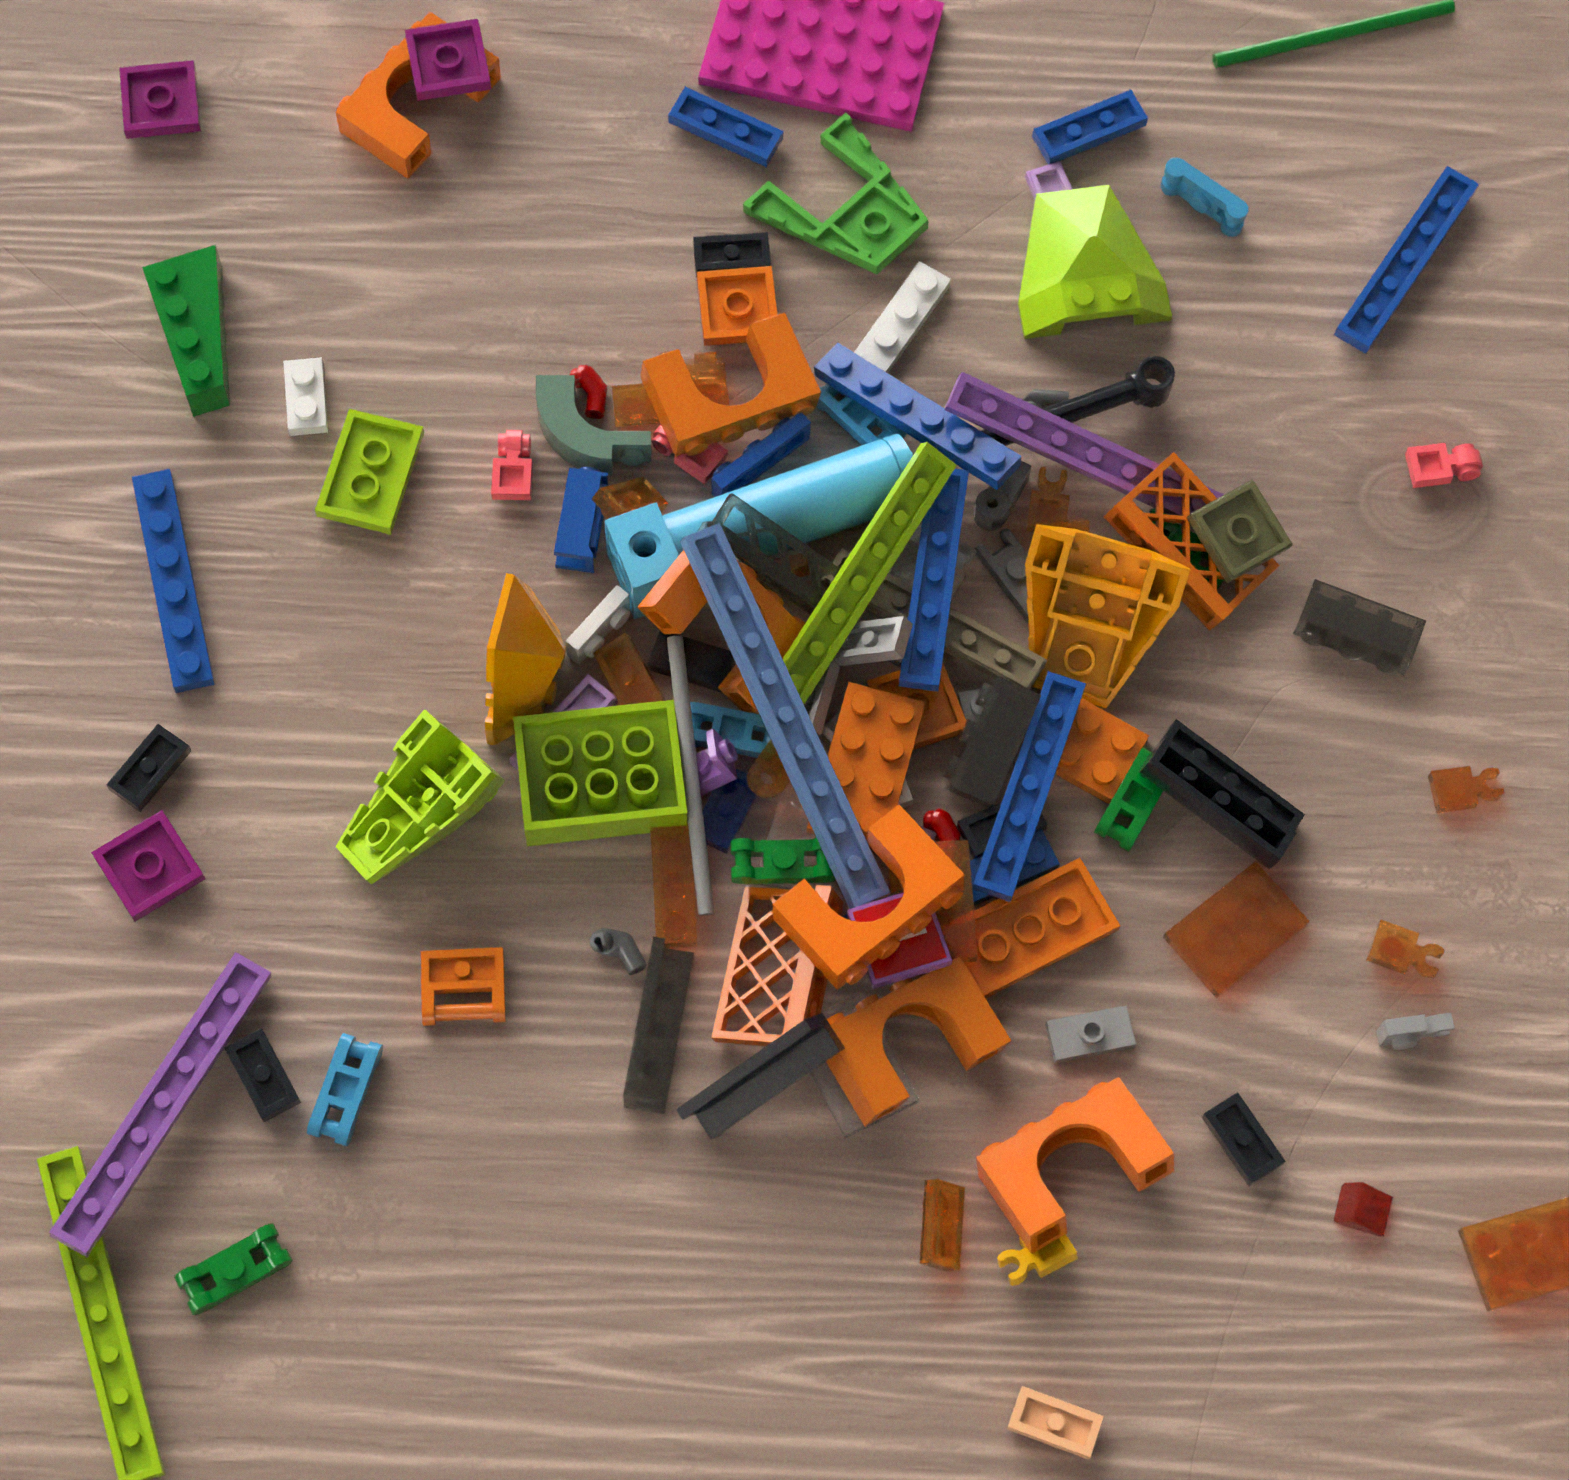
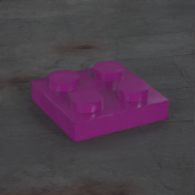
M478 18L405 30L417 101L491 89Z
M194 60L119 67L123 127L126 139L201 131Z
M163 810L91 852L134 922L205 880L204 874Z

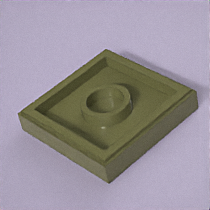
M1253 479L1186 517L1227 584L1293 546V543Z

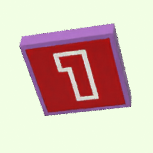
M904 892L848 909V918L856 922H871L881 919L898 906ZM936 913L931 915L930 923L917 934L910 932L899 941L900 946L892 955L884 960H881L879 957L867 966V973L873 989L952 965V958Z

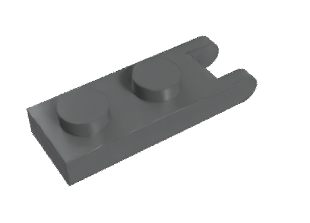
M1005 528L999 534L1006 546L993 554L982 543L974 549L977 550V557L1028 623L1027 582L1025 574V562L1028 553L1008 528Z

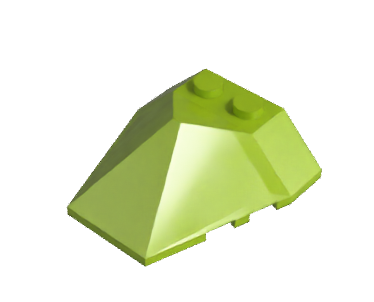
M1110 185L1036 194L1018 300L1024 339L1061 335L1064 324L1069 322L1133 315L1134 325L1172 320L1166 283Z
M425 709L397 741L393 748L397 756L386 774L381 771L378 773L374 783L379 787L367 806L360 804L335 846L370 884H374L448 837L476 815L487 802L491 801L505 782L478 754Z

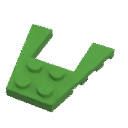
M845 113L820 135V143L869 181L823 223L770 181L765 183L743 203V212L874 274H878L928 229V219L903 186L900 187L894 180L889 167L884 161L881 162L871 149L870 142L863 133L859 134L851 123L850 116Z

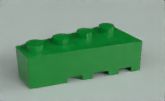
M216 244L142 267L193 417L230 406L228 362L226 358L227 342L224 324V295L222 289L223 274Z

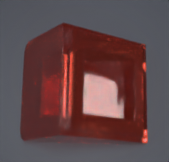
M1364 1182L1344 1183L1340 1190L1334 1222L1342 1226L1384 1237L1393 1197Z

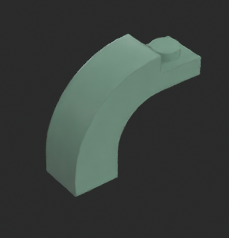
M536 375V402L540 427L547 442L565 461L577 468L584 466L597 468L601 472L608 473L609 476H613V462H621L625 465H639L643 462H652L651 431H607L596 428L587 423L577 411L574 375Z

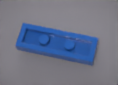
M684 87L668 114V123L765 167L768 166L783 140L784 131L687 87Z
M1130 89L1034 128L1032 138L1049 165L1145 127L1148 117Z
M802 412L791 419L789 417L782 419L773 428L770 435L762 441L757 439L751 442L744 449L742 456L734 462L727 461L720 465L712 477L711 494L713 497L748 486L810 439L811 428L809 419Z

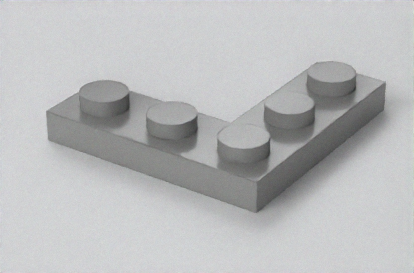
M900 616L862 621L855 624L804 704L818 736H821L840 666L903 659L913 625L907 618Z

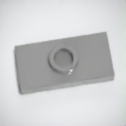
M1127 1006L1048 1020L1045 1024L1054 1063L1133 1049L1136 1046Z

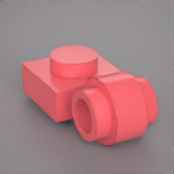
M660 424L653 433L652 445L661 454L670 456L673 451L667 435ZM715 442L699 454L688 456L685 453L674 457V464L705 485L715 470L728 457V450Z
M507 430L506 434L499 433L498 455L499 457L506 458H493L492 499L531 500L533 462L532 459L523 458L530 457L531 435L523 434V430Z
M1445 443L1408 447L1405 457L1413 488L1451 484L1453 475L1457 476L1459 481H1471L1481 475L1480 470L1483 468L1479 450L1469 443L1454 447L1451 450L1452 454H1448Z

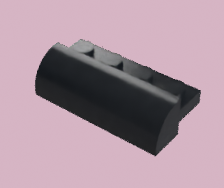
M1177 719L1169 726L1153 752L1146 758L1138 773L1268 869H1271L1281 860L1296 835L1295 830L1305 816L1303 812Z

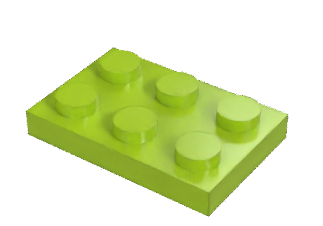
M349 409L315 508L316 517L391 535L424 436L423 426Z

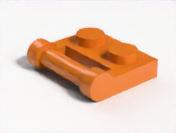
M503 947L421 951L423 1026H436V1021L493 1019V1023L506 1022ZM492 992V1002L435 1005V994Z

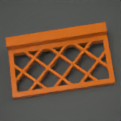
M1173 452L1103 517L1128 544L1154 551L1190 568L1181 601L1210 631L1222 622L1280 565L1272 558L1262 564L1265 569L1258 575L1244 574L1234 580L1235 597L1229 603L1224 600L1217 592V579L1224 580L1220 572H1217V567L1210 555L1208 554L1209 571L1197 570L1190 563V551H1207L1203 544L1190 543V523L1186 518L1190 515L1189 498L1202 499L1206 505L1217 498ZM1169 466L1181 477V489L1163 488V472ZM1155 480V487H1148ZM1139 494L1155 495V513H1144L1132 500ZM1163 496L1181 497L1182 516L1163 514ZM1163 522L1182 524V542L1170 541L1164 535ZM1243 581L1250 582V583L1243 589Z
M816 885L815 891L841 916L844 902L832 886ZM744 888L711 1037L715 1042L767 1046L781 1035L766 1034L761 1026L777 1013L781 1012L785 1017L782 1035L804 1019L821 1014L828 979L801 949L799 953L787 962L783 959L777 950L790 941L791 938L783 932L771 942L763 932L764 928L775 921L773 919V910L757 922L751 915L755 899L770 900L774 903L791 889ZM759 933L767 945L747 959L743 953L745 943ZM774 953L782 966L765 979H762L754 967ZM751 971L759 983L739 997L735 991L736 982ZM789 973L794 980L792 990L777 1000L769 987ZM766 991L774 1004L754 1018L746 1005ZM742 1009L750 1019V1022L737 1032L726 1031L728 1019Z

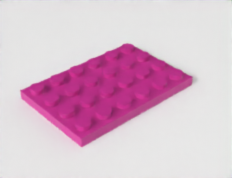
M720 0L699 72L698 85L838 116L847 113L851 119L912 132L945 2L935 0Z

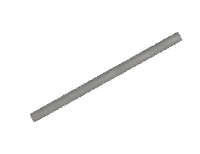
M671 636L667 638L686 797L698 916H708L715 913L683 636Z

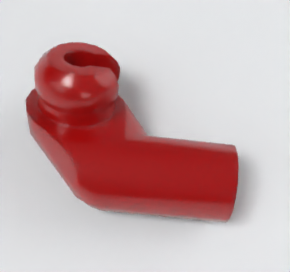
M583 364L579 365L578 368L572 369L569 375L575 376V388H583L587 393L585 415L591 419H601L604 417L607 385L593 367Z
M938 808L935 811H927L923 816L924 828L929 832H935L939 839L938 846L954 862L961 838L950 813Z

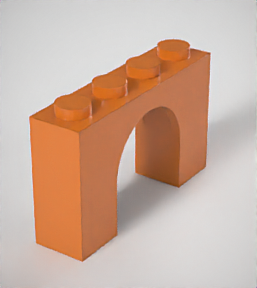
M429 12L421 21H416L410 29L447 22ZM405 37L398 46L395 45L388 50L384 61L374 71H369L363 77L360 86L351 96H346L340 101L336 110L339 132L409 179L432 153L429 134L400 115L390 105L395 92L402 85L413 80ZM484 48L492 89L501 79L500 62L497 56ZM490 90L465 93V95L479 103Z
M785 312L749 325L746 343L762 376L763 389L754 399L744 404L722 405L706 398L695 386L679 349L643 361L640 378L662 428L667 435L675 457L685 453L688 456H693L705 451L712 443L719 441L730 443L741 438L745 432L756 428L759 431L768 430L786 417H794L801 412L807 416L817 407L821 391Z
M684 550L637 607L663 634H682L708 602ZM737 560L783 659L805 622L798 617L792 616L783 607L784 602L781 597L775 592L765 589L756 580L758 578L756 572L747 564ZM736 664L718 688L741 711L759 714Z
M900 805L896 806L868 828L869 847L896 875L903 888V897L890 914L871 922L848 920L837 914L805 879L772 904L775 922L837 990L846 983L849 985L857 983L867 973V966L879 957L881 960L888 958L900 946L899 941L910 932L917 934L930 923L933 913L941 907L944 909L952 907L963 895L965 874Z
M960 956L952 960V965L924 973L923 976L914 981L912 978L896 982L889 988L891 993L880 999L877 994L865 998L855 1006L857 1011L846 1017L842 1012H839L827 1019L845 1049L826 1061L864 1126L900 1108L910 1097L884 1052L882 1033L887 1020L899 1015H916L929 1020L942 1031L966 1071L999 1054L1012 1041Z
M1119 1077L1108 1083L1100 1082L1088 1091L1087 1095L1073 1103L1065 1102L1059 1105L1050 1116L1038 1123H1027L1017 1131L1015 1136L1002 1143L995 1142L990 1144L976 1157L979 1178L1031 1254L1067 1234L1066 1214L1039 1175L1046 1158L1058 1148L1072 1143H1089L1105 1149L1115 1158L1138 1192L1174 1172V1152Z

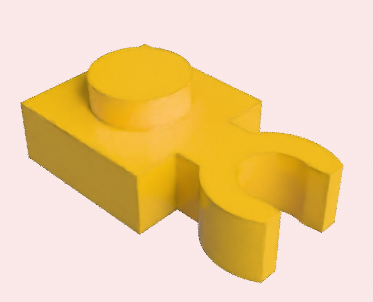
M1066 1234L1032 1254L1019 1237L1021 1250L1008 1249L1001 1252L997 1257L1000 1268L1009 1263L1019 1266L1018 1270L1008 1275V1281L1011 1286L1024 1282L1028 1272L1033 1269L1042 1278L1078 1259L1077 1251Z

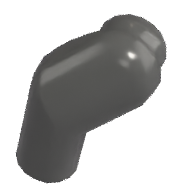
M1034 389L1022 400L1043 409L1069 400V392Z
M602 928L591 935V948L600 954L620 958L629 975L637 974L647 967L642 954L629 933Z

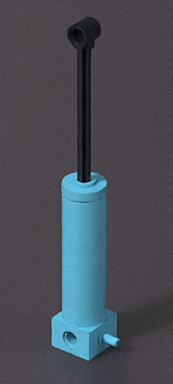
M1147 357L1141 361L1136 370L1126 373L1125 380L1043 408V410L1073 423L1132 401L1135 405L1151 408L1159 407L1169 397L1175 378V370L1170 361L1163 357ZM1146 379H1155L1159 381L1160 384L1153 385L1149 383ZM986 429L981 430L1004 446L1014 443ZM893 434L665 515L661 514L658 504L655 502L605 520L606 553L620 587L629 594L630 611L633 618L637 619L645 616L637 607L684 550L680 543L683 537L720 523L736 559L748 565L861 525L873 519L914 454L908 448L901 435Z

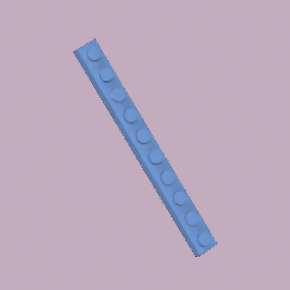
M720 523L683 537L680 543L849 909L867 904L890 893Z

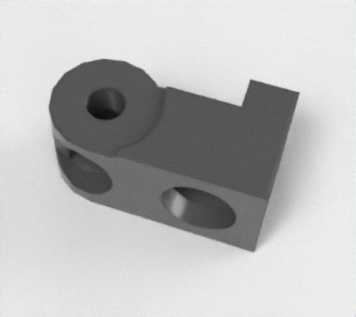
M1021 461V466L998 490L989 486L978 494L973 515L974 521L980 528L994 531L1005 524L1029 480L1031 465Z

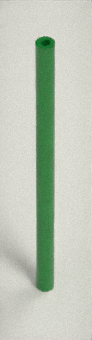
M1454 0L1437 1L1219 52L1212 55V61L1215 68H1220L1454 13L1455 3Z

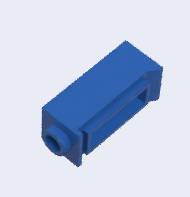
M589 466L579 469L569 468L554 548V555L557 556L555 568L594 573L593 558L596 559L607 493L609 491L608 473Z

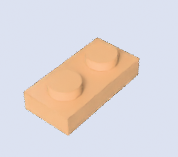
M1022 1386L1007 1430L1089 1460L1104 1416Z

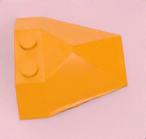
M1036 524L1025 562L1029 627L1028 641L1029 650L1047 659V663L1033 687L1042 690L1049 671L1086 683L1082 698L1096 706L1107 709L1134 671L1136 665L1179 608L1190 568L1154 551L1078 529Z
M506 573L486 652V681L491 682L493 694L487 693L485 697V706H489L488 715L485 720V735L487 744L497 745L515 734L514 716L543 714L546 704L553 705L557 682L552 680L557 670L562 669L566 655V646L563 644L560 630L531 587L517 576Z

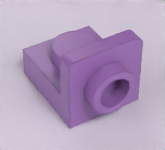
M714 729L706 732L708 748L696 754L701 796L737 779L735 761L738 760L736 749L729 739L724 740Z

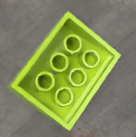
M674 700L513 717L527 846L687 829V806Z

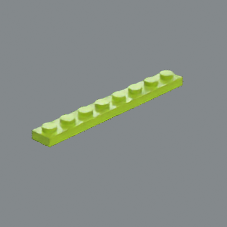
M928 442L919 445L783 657V661L803 704L806 703L957 466Z
M79 1146L37 1158L53 1225L88 1175ZM102 1234L88 1257L58 1241L118 1480H151L164 1476L165 1471L104 1236Z

